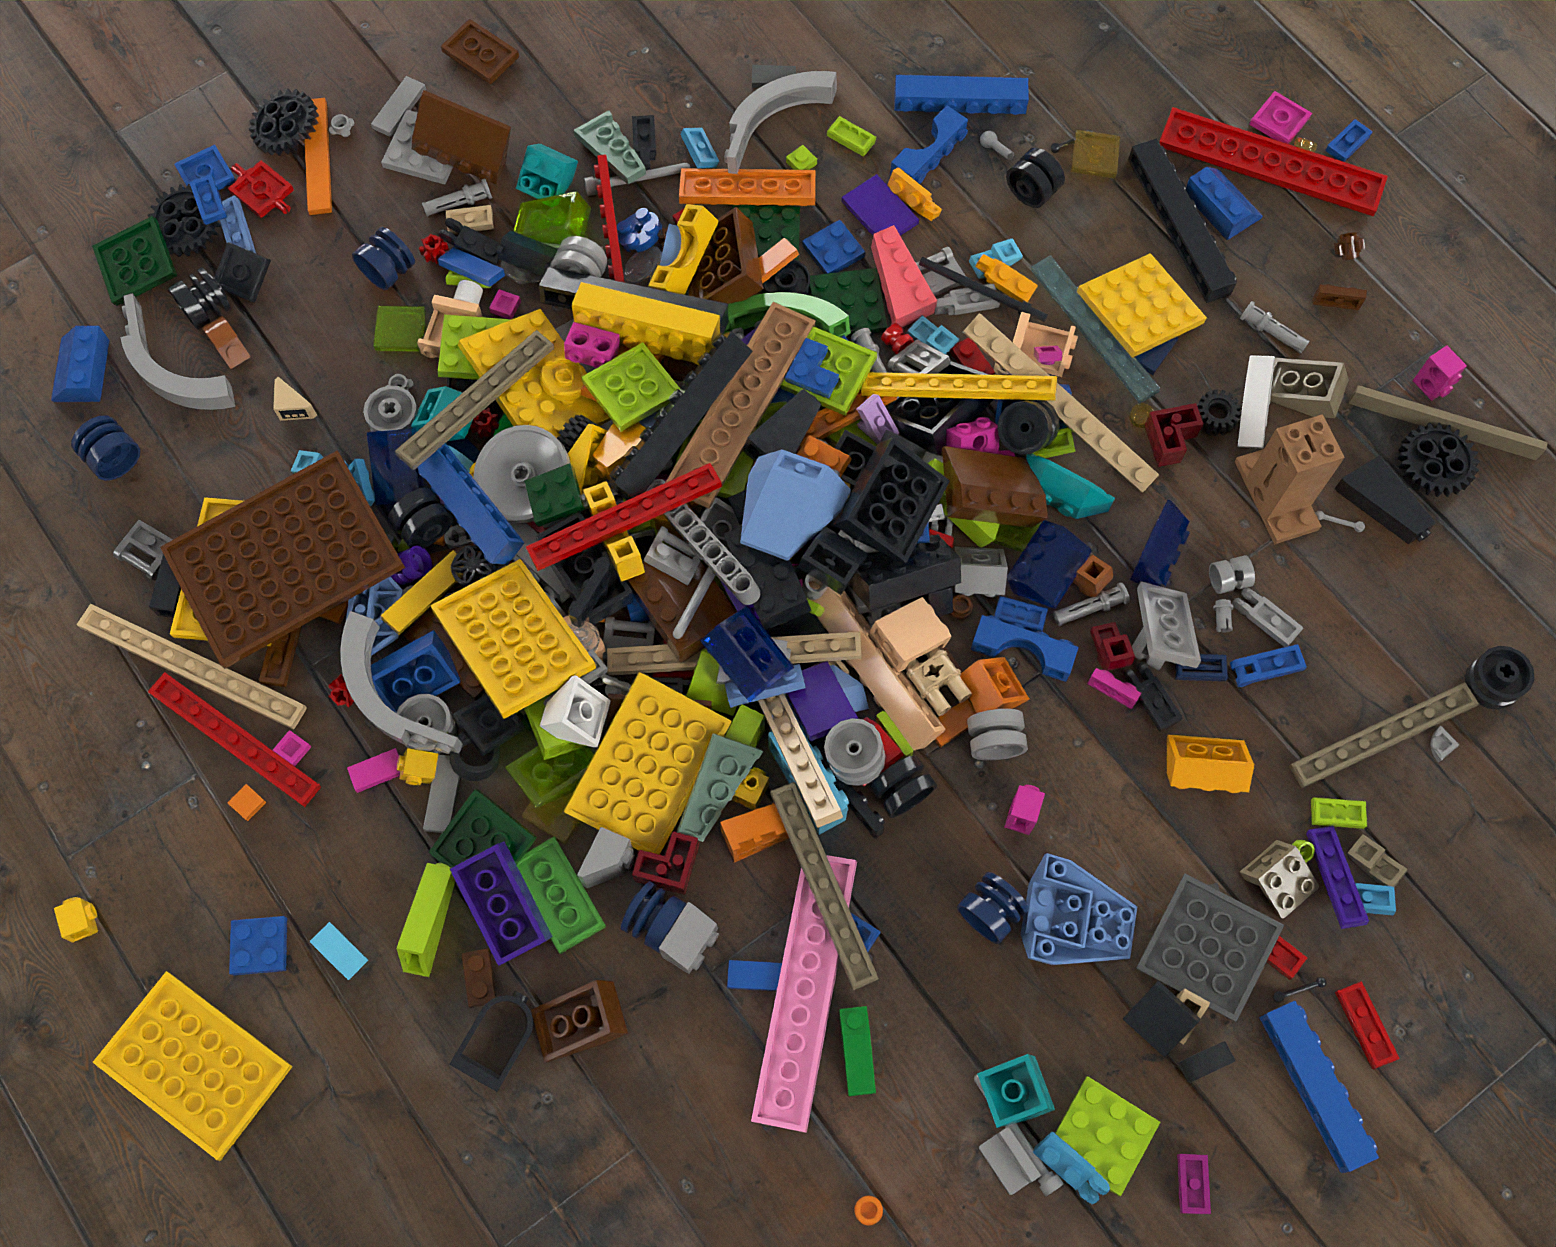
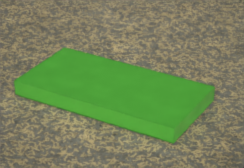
M555 836L525 853L517 867L553 936L551 940L559 954L606 927Z

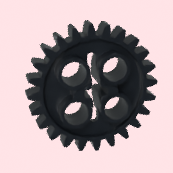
M287 89L285 94L279 90L276 97L270 94L271 99L269 101L263 99L264 105H257L259 111L252 113L255 119L249 120L252 125L249 128V131L252 133L250 137L264 153L268 152L270 155H273L276 152L278 156H281L284 151L288 155L291 148L297 151L298 144L304 146L303 140L311 139L309 136L310 132H316L313 126L319 123L315 119L319 117V114L316 112L318 108L309 96L303 91L299 93L297 89L293 92Z
M179 184L178 191L170 187V194L163 191L164 198L162 200L156 198L159 204L157 206L151 205L154 213L148 214V217L153 216L157 219L169 254L175 253L178 257H181L182 253L189 257L191 250L198 254V247L200 246L206 250L205 242L213 243L210 237L211 235H218L214 229L221 227V224L215 221L205 225L190 184L186 188Z
M1428 423L1425 428L1420 425L1416 431L1411 430L1402 441V445L1398 449L1401 453L1397 459L1403 462L1398 467L1399 469H1406L1402 475L1403 477L1410 476L1412 478L1408 483L1409 485L1418 484L1417 491L1425 488L1426 495L1434 491L1436 497H1439L1442 492L1446 497H1449L1452 492L1457 495L1476 478V473L1479 471L1476 466L1480 463V460L1474 459L1478 451L1470 450L1474 443L1465 442L1468 438L1467 435L1463 437L1458 436L1460 433L1459 429L1454 433L1451 432V425H1448L1445 429H1442L1441 423H1438L1435 428H1433L1431 423Z

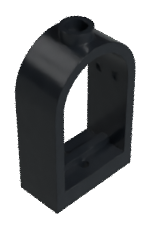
M514 991L512 996H499L485 1004L449 1065L498 1092L532 1032L533 1017L529 1007L526 1005L529 998ZM500 1002H510L517 1005L523 1011L526 1019V1028L500 1075L462 1053L488 1009Z

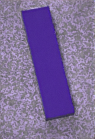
M1334 826L1309 829L1306 835L1309 842L1314 846V857L1340 928L1345 929L1367 925L1369 919Z

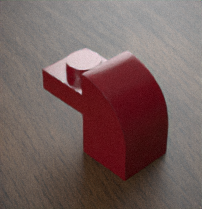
M1116 622L1091 627L1090 633L1098 652L1097 660L1103 670L1109 671L1132 665L1135 654L1127 634L1120 635Z

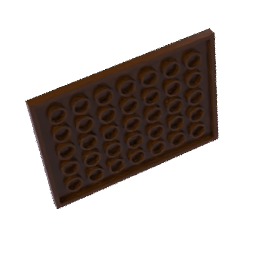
M338 450L160 547L220 665L224 669L405 568Z

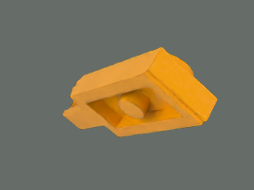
M900 168L894 169L887 184L891 191L918 214L930 221L939 217L942 209L932 201V194Z
M985 254L980 257L975 266L984 272V276L987 278L986 282L994 284L997 289L1020 302H1028L1038 287L1036 283L996 258L993 260Z

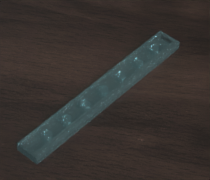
M1050 255L1031 267L1033 274L1138 403L1141 404L1159 393L1160 387L1137 359L1129 355L1077 293L1078 288L1053 257Z

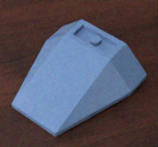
M778 450L759 456L748 475L740 543L788 561L842 511L851 493V489L828 465L785 450Z
M1048 853L1044 854L1028 885L1026 902L1029 910L1023 916L1021 938L1028 959L1050 965L1130 959L1137 906L1073 861Z

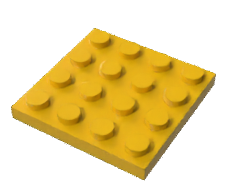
M1151 253L1088 281L1077 289V293L1132 358L1204 324L1207 318Z

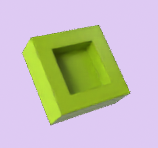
M802 145L786 156V163L793 170H810L817 165V158Z

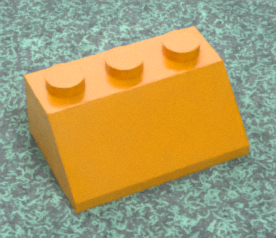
M1167 735V776L1171 786L1179 789L1200 788L1204 791L1249 792L1254 763L1244 740Z

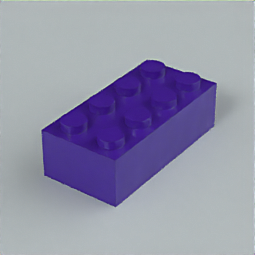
M505 841L450 868L498 966L553 937Z

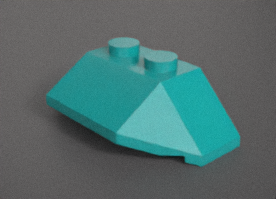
M1033 453L1027 454L1026 459L1046 495L1047 505L1058 509L1062 515L1071 516L1075 519L1109 512L1115 497L1106 494L1097 485L1048 459L1036 456Z

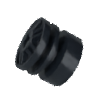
M203 267L197 269V273L202 279L201 281H198L192 273L189 274L193 285L190 288L181 280L167 288L180 309L197 330L211 322L207 314L208 310H211L218 317L221 316V312L216 305L220 304L226 312L231 310L226 293L217 280L208 274Z

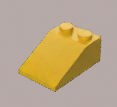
M594 424L586 426L568 452L581 495L584 494V489L606 482L605 477L601 478L594 469L596 464L592 455L606 435L607 430Z

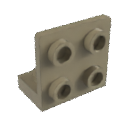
M1276 840L1240 871L1244 880L1261 887L1277 916L1282 919L1319 888L1316 879L1298 848Z

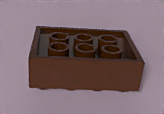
M423 90L412 135L411 149L422 156L436 159L441 164H448L458 168L463 173H470L481 180L486 179V182L497 184L506 164L511 126Z
M735 207L717 219L719 222L689 284V296L730 304L744 301L763 289L753 222Z
M947 446L942 447L944 476L950 480L945 489L947 517L1029 528L1048 518L1046 495L1026 458Z
M679 549L676 550L691 559L693 558ZM701 561L688 585L646 562H642L645 573L625 580L631 588L634 598L680 663L724 637L726 630L733 631L744 624L736 609L713 579L682 638L675 639L673 637L676 625L706 572V568Z

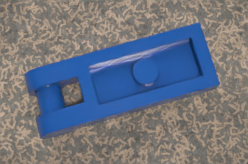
M1298 644L1239 658L1230 662L1232 671H1235L1237 675L1235 680L1238 687L1304 671L1307 668ZM1251 666L1253 673L1247 674L1245 667Z

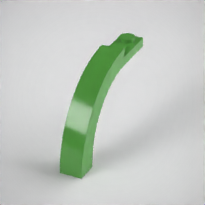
M775 292L753 295L744 301L728 304L729 322L723 334L731 332L736 328L744 330L754 327L756 322L763 320L773 302L815 320L816 328L838 337L847 336L851 333L849 316L835 305L809 295Z

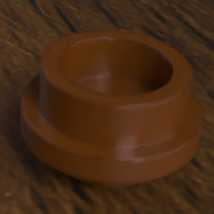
M965 595L953 596V613L950 614L957 619L967 618L973 610L972 601Z

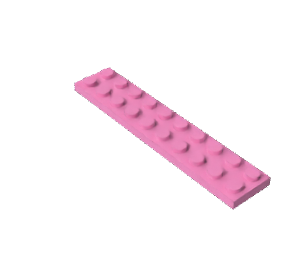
M826 855L849 908L857 861ZM802 868L751 1121L807 1133L839 956Z

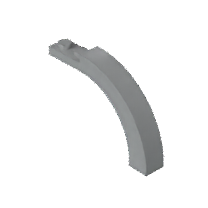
M811 71L792 74L769 82L751 93L739 105L729 122L730 148L726 149L724 155V162L728 164V173H738L752 133L769 116L785 108L800 104H832L837 90L836 72Z
M133 294L125 295V305L122 306V311L125 319L128 321V325H125L127 336L120 338L128 360L147 386L163 398L189 408L214 410L235 407L232 386L225 375L213 378L183 377L165 370L153 361L147 345L141 305Z
M350 611L345 622L341 640V666L347 689L358 708L379 730L395 741L407 745L411 738L412 741L421 745H426V742L434 744L435 749L440 752L449 754L450 751L459 754L463 744L458 737L404 718L383 703L375 689L371 674V652L380 627L374 619Z

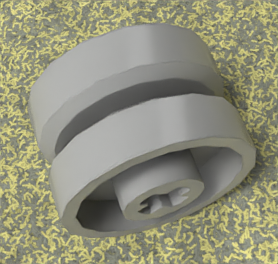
M571 236L562 240L550 267L601 278L607 266V256L598 244L588 238Z
M386 386L370 394L365 402L363 413L373 436L380 444L399 448L416 433L411 425L419 408L408 390L399 386Z
M418 694L408 698L397 711V714L404 718L457 737L458 725L453 719V714L448 706L439 697L430 694ZM411 738L408 744L405 745L409 749L438 753V755L444 754L435 749L434 744L426 742V745H421L412 741Z
M1015 709L987 710L976 713L967 719L969 735L975 737L970 741L973 758L978 760L1008 759L1024 754L1028 750L1026 734L1021 733L1025 728L1024 717L1021 711Z
M852 718L839 722L832 727L826 736L824 745L826 758L831 771L837 779L849 785L859 786L870 783L879 776L884 768L886 755L880 733L874 725L865 720Z

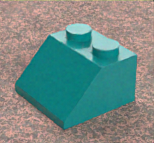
M1026 1054L977 1073L997 1128L1030 1120L1055 1110L1036 1057Z

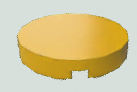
M565 357L552 358L541 369L539 376L540 385L544 392L552 398L560 401L575 400L581 396V388L584 385L581 377L586 375L587 372L580 363L577 364L565 359Z

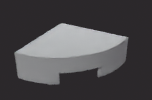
M1442 726L1432 735L1431 751L1438 763L1459 746Z

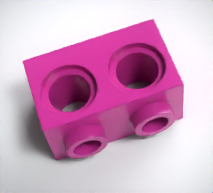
M573 322L564 342L565 359L595 368L616 358L619 352V334Z
M1447 345L1428 358L1413 379V382L1431 401L1438 396L1443 398L1454 389L1452 386L1463 377L1461 373L1467 365Z
M1019 785L1012 799L1004 827L1030 835L1037 823L1045 793L1040 792L1039 788L1032 785Z

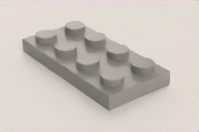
M1140 582L1137 587L1149 657L1197 668L1201 658L1187 593Z

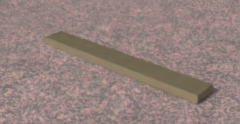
M534 331L396 449V455L412 470H415L554 349V344L539 331Z
M1360 385L1357 386L1349 400L1351 405L1424 427L1428 423H1431L1433 428L1438 423H1441L1442 429L1451 425V432L1454 433L1459 429L1460 433L1458 436L1463 437L1467 435V440L1533 460H1537L1547 448V442Z
M1464 682L1290 764L1289 768L1301 788H1305L1468 711L1479 703Z
M795 782L770 791L853 991L879 980Z

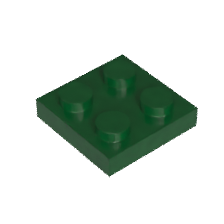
M571 463L524 480L534 521L538 527L585 510L575 470Z

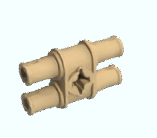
M936 647L925 653L928 660L924 663H919L917 659L909 662L906 667V677L918 689L920 697L927 699L938 716H941L951 709V706L939 691L942 686L948 685L960 703L967 700L972 695V692L961 679V671L956 669L948 658V653ZM929 671L932 673L938 672V677L936 678L934 675L929 676Z

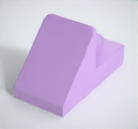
M871 395L857 408L862 418L857 426L877 445L886 430L897 435L899 434L879 395Z

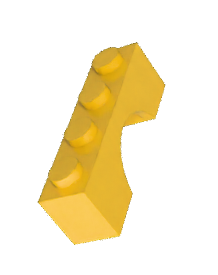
M686 204L677 223L681 234L679 254L670 265L657 266L648 285L650 288L685 295L719 222L704 206Z
M607 481L583 490L592 516L617 505ZM627 531L603 541L621 582L645 573L641 555L632 536H629Z

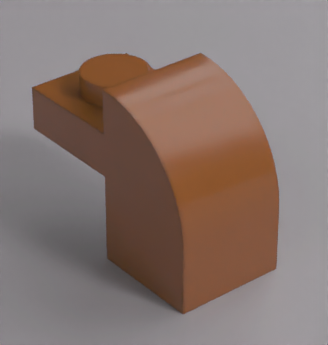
M223 316L201 327L230 369L251 357Z
M1075 552L1059 569L1062 576L1076 584L1080 592L1089 597H1096L1113 579L1112 567L1094 555L1086 560Z

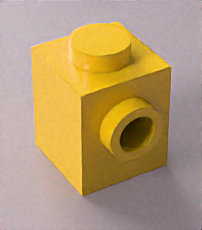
M407 748L403 756L399 755L396 770L400 771L399 779L406 780V783L409 785L430 784L435 779L438 753Z
M756 767L750 769L746 778L742 780L736 789L732 800L752 810L757 809L769 786L767 774Z
M73 897L63 901V905L54 908L62 938L75 942L98 932L95 922L97 912L92 903L78 897Z

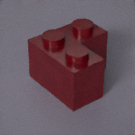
M1196 403L1149 413L1144 426L1157 467L1181 463L1187 451L1184 440L1198 436L1203 426V421Z
M673 831L665 856L639 850L632 873L634 882L646 884L651 881L657 888L685 895L699 849L698 838Z

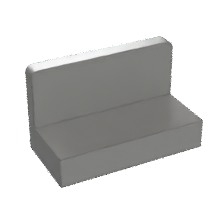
M1009 1126L979 1146V1150L1009 1195H1013L1041 1176Z

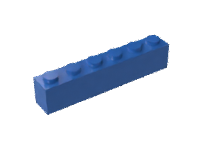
M896 75L894 111L941 112L947 105L956 112L1017 115L1026 114L1029 101L1028 78Z
M445 443L417 467L418 473L429 482L431 490L443 500L445 508L453 513L457 518V523L471 536V541L482 550L484 558L492 564L508 565L525 542Z
M1293 1001L1259 1017L1341 1173L1351 1172L1378 1159L1376 1143L1370 1135L1366 1134L1362 1127V1117L1355 1108H1352L1348 1100L1349 1094L1346 1087L1341 1082H1338L1334 1074L1335 1068L1332 1061L1324 1055L1320 1048L1321 1041L1315 1031H1311L1306 1022L1307 1015L1304 1009L1297 1005L1296 1001Z

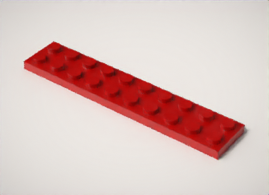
M1172 107L1159 141L1160 145L1167 150L1373 217L1377 211L1388 178L1386 175L1174 107Z

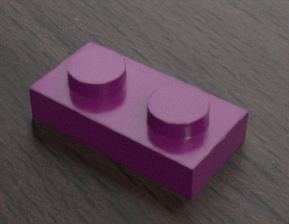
M1177 1154L1180 1213L1211 1214L1208 1155Z

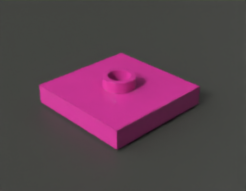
M1274 91L1251 119L1249 125L1274 140L1290 144L1310 119L1312 113Z

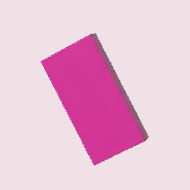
M395 748L347 767L355 791L358 793L400 776V771L396 770L399 758L398 750Z

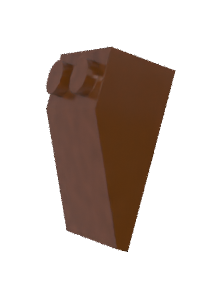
M595 980L531 1010L544 1062H550L587 1050L628 1034L614 981Z

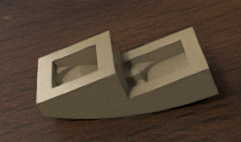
M1363 834L1347 853V856L1359 868L1382 886L1395 887L1407 872V868L1384 854L1386 849Z

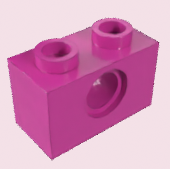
M986 417L977 418L976 421L969 423H960L956 427L946 430V446L994 454L998 453V426Z

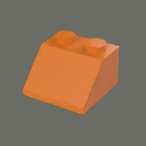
M1005 657L977 660L960 675L963 682L972 692L969 699L976 713L994 709H1013L1029 700L1028 695Z

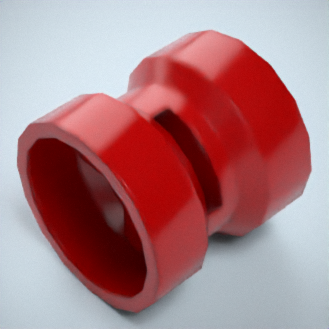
M898 323L888 327L881 337V340L886 345L892 347V351L896 355L914 342V339L909 334L903 332V328Z

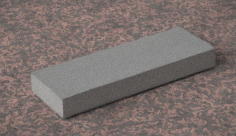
M406 76L371 123L372 129L392 137L406 110L411 111L422 96L423 90H426L425 84Z
M438 755L435 779L431 784L423 830L426 832L443 833L454 816L461 777L453 771L450 764V756Z

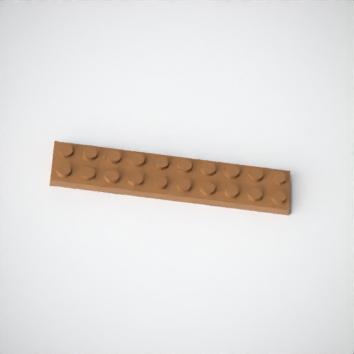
M775 302L771 304L747 345L753 352L711 405L666 482L711 463L723 486L743 452L747 437L755 431L784 381L804 340L809 335L812 327H815V320ZM721 488L692 501L710 509Z

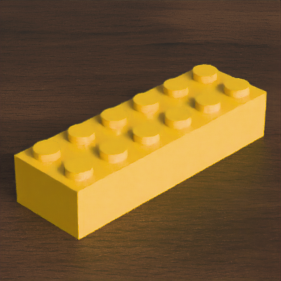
M583 282L580 283L572 302L574 322L619 334V344L632 349L643 342L652 354H661L676 360L682 359L694 362L699 365L697 363L699 358L705 352L709 353L713 348L712 342L720 334V315Z

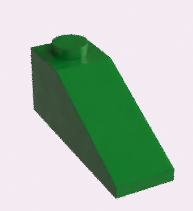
M867 1006L839 1009L848 1097L876 1094Z

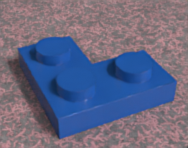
M806 338L785 376L786 382L829 399L839 381V374L820 367L828 352V346Z

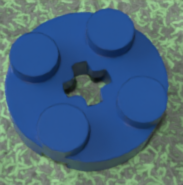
M641 208L626 220L618 223V240L628 252H631L630 249H636L637 252L645 251L652 247L659 239L657 234L659 230L662 232V223L655 213L649 212L646 208Z

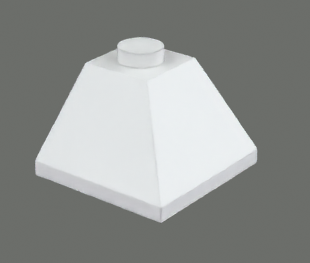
M572 676L546 703L540 727L558 739L598 747L611 700L578 676Z

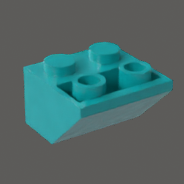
M542 144L528 145L516 189L552 206H556L573 181L578 161Z
M447 386L428 389L411 427L416 432L419 431L460 396L462 392ZM473 419L448 441L464 439L468 434Z

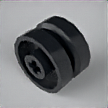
M1031 148L1020 158V161H1017L1007 171L1006 180L1011 192L1018 200L1032 208H1040L1051 198V195L1064 185L1065 175L1060 163L1050 153L1040 148Z
M1021 400L1011 404L1002 412L997 425L998 434L1003 445L1011 452L1020 455L1032 454L1050 445L1057 437L1060 427L1059 416L1056 410L1046 400Z
M428 487L416 489L401 498L394 505L388 517L391 526L397 533L401 534L403 541L409 548L414 546L425 548L432 545L449 530L454 519L452 513L445 508L444 504H441L439 497Z
M1496 646L1488 649L1468 667L1465 674V683L1479 705L1488 709L1499 710L1509 707L1531 689L1534 682V669L1530 660L1521 651L1508 646Z
M916 755L909 756L892 765L870 784V789L877 799L886 798L883 808L890 818L900 816L917 806L937 788V784L930 774L920 775L924 765Z

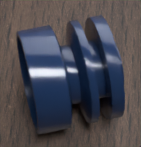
M380 227L374 235L369 237L370 244H361L352 253V258L366 278L380 289L388 290L398 280L397 273L405 274L407 268H411L415 264V259L409 248L396 234L387 228Z
M107 415L97 416L82 424L71 440L73 451L87 464L98 479L104 481L114 480L123 476L133 468L140 457L138 444L129 434L125 433L114 418Z
M987 872L982 877L983 882H978L975 885L976 891L980 896L969 892L957 905V909L961 916L979 934L994 944H1000L1011 931L1010 925L1006 920L1017 924L1021 919L1020 915L1024 916L1028 912L1029 906L1013 886L996 874Z
M649 881L630 902L620 929L626 933L633 929L632 937L636 939L647 931L644 944L660 953L659 947L687 904L675 896H672L663 904L666 891L660 888L656 892L657 886Z

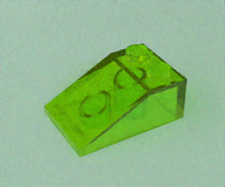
M577 191L523 202L520 204L513 232L550 244H561L562 240L571 236L584 237L591 207Z
M538 745L507 765L506 770L534 807L538 808L573 793L589 765L593 753L585 746L544 760Z

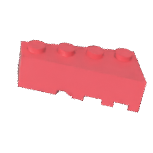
M893 225L875 233L871 249L877 272L880 276L881 288L885 295L886 307L892 322L891 325L898 323L903 328L916 322L922 315L927 317L934 314L937 299L895 226Z

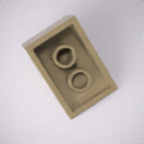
M1275 358L1270 402L1315 417L1323 414L1325 418H1335L1349 381L1344 363Z

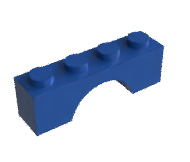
M946 105L933 119L931 134L935 138V142L924 149L904 148L891 162L890 176L894 169L900 168L921 184L926 174L938 166L940 159L944 155H949L954 145L965 138L968 132L966 129L968 119Z
M982 615L971 650L995 658L1002 650L1010 647L1027 649L1039 660L1043 675L1066 682L1071 673L1079 647L1074 646L1068 640L1050 638L1044 632L1026 630L1020 624L1002 622L996 616Z

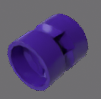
M414 546L397 553L405 568L392 575L391 578L400 587L423 578L432 570V560L429 553L421 546Z

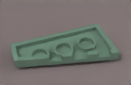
M609 110L574 129V137L595 156L606 154L608 167L627 184L646 175L645 166L635 150L631 149L628 139L621 133L617 122H614Z
M713 733L677 832L697 837L699 841L703 842L722 814V810L728 801L732 799L736 789L742 780L746 778L750 768L756 759H759L763 751Z

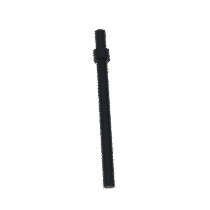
M922 257L919 262L920 266L1017 310L1020 315L1021 312L1028 313L1030 317L1043 323L1047 319L1048 314L1033 308L1032 304L1026 301L1020 302L925 257Z

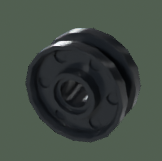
M793 259L763 283L762 294L787 292L809 295L810 273L805 265Z

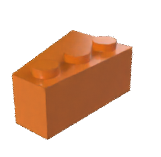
M774 802L771 805L757 808L751 812L720 822L722 836L734 863L789 839Z

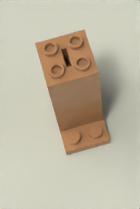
M1323 414L1277 428L1264 449L1237 457L1235 460V464L1274 545L1318 531L1322 527L1311 505L1345 458Z

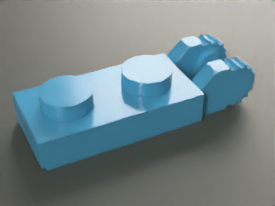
M1054 1132L1048 1134L1035 1146L1032 1153L1075 1190H1078L1080 1197L1089 1202V1204H1095L1099 1200L1098 1193L1105 1195L1110 1191L1108 1181L1095 1171L1096 1168Z

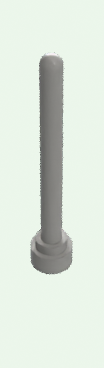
M681 163L646 170V175L634 182L681 173V168H690V164ZM593 176L584 178L587 196L597 194V185L601 184V180L593 178ZM619 176L610 177L611 187L627 184Z
M710 567L707 568L673 631L675 639L682 638L716 575Z
M975 1075L974 1081L985 1096L979 1077ZM1016 1123L1008 1125L1041 1174L1038 1180L1041 1184L1039 1188L1045 1197L1061 1187L1064 1183L1058 1174L1054 1175L1052 1171L1049 1172L1041 1159L1032 1153L1034 1149Z

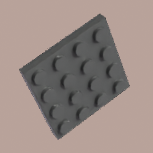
M1184 874L1136 969L1178 992L1187 989L1210 1002L1209 1009L1237 1022L1284 925L1207 884Z

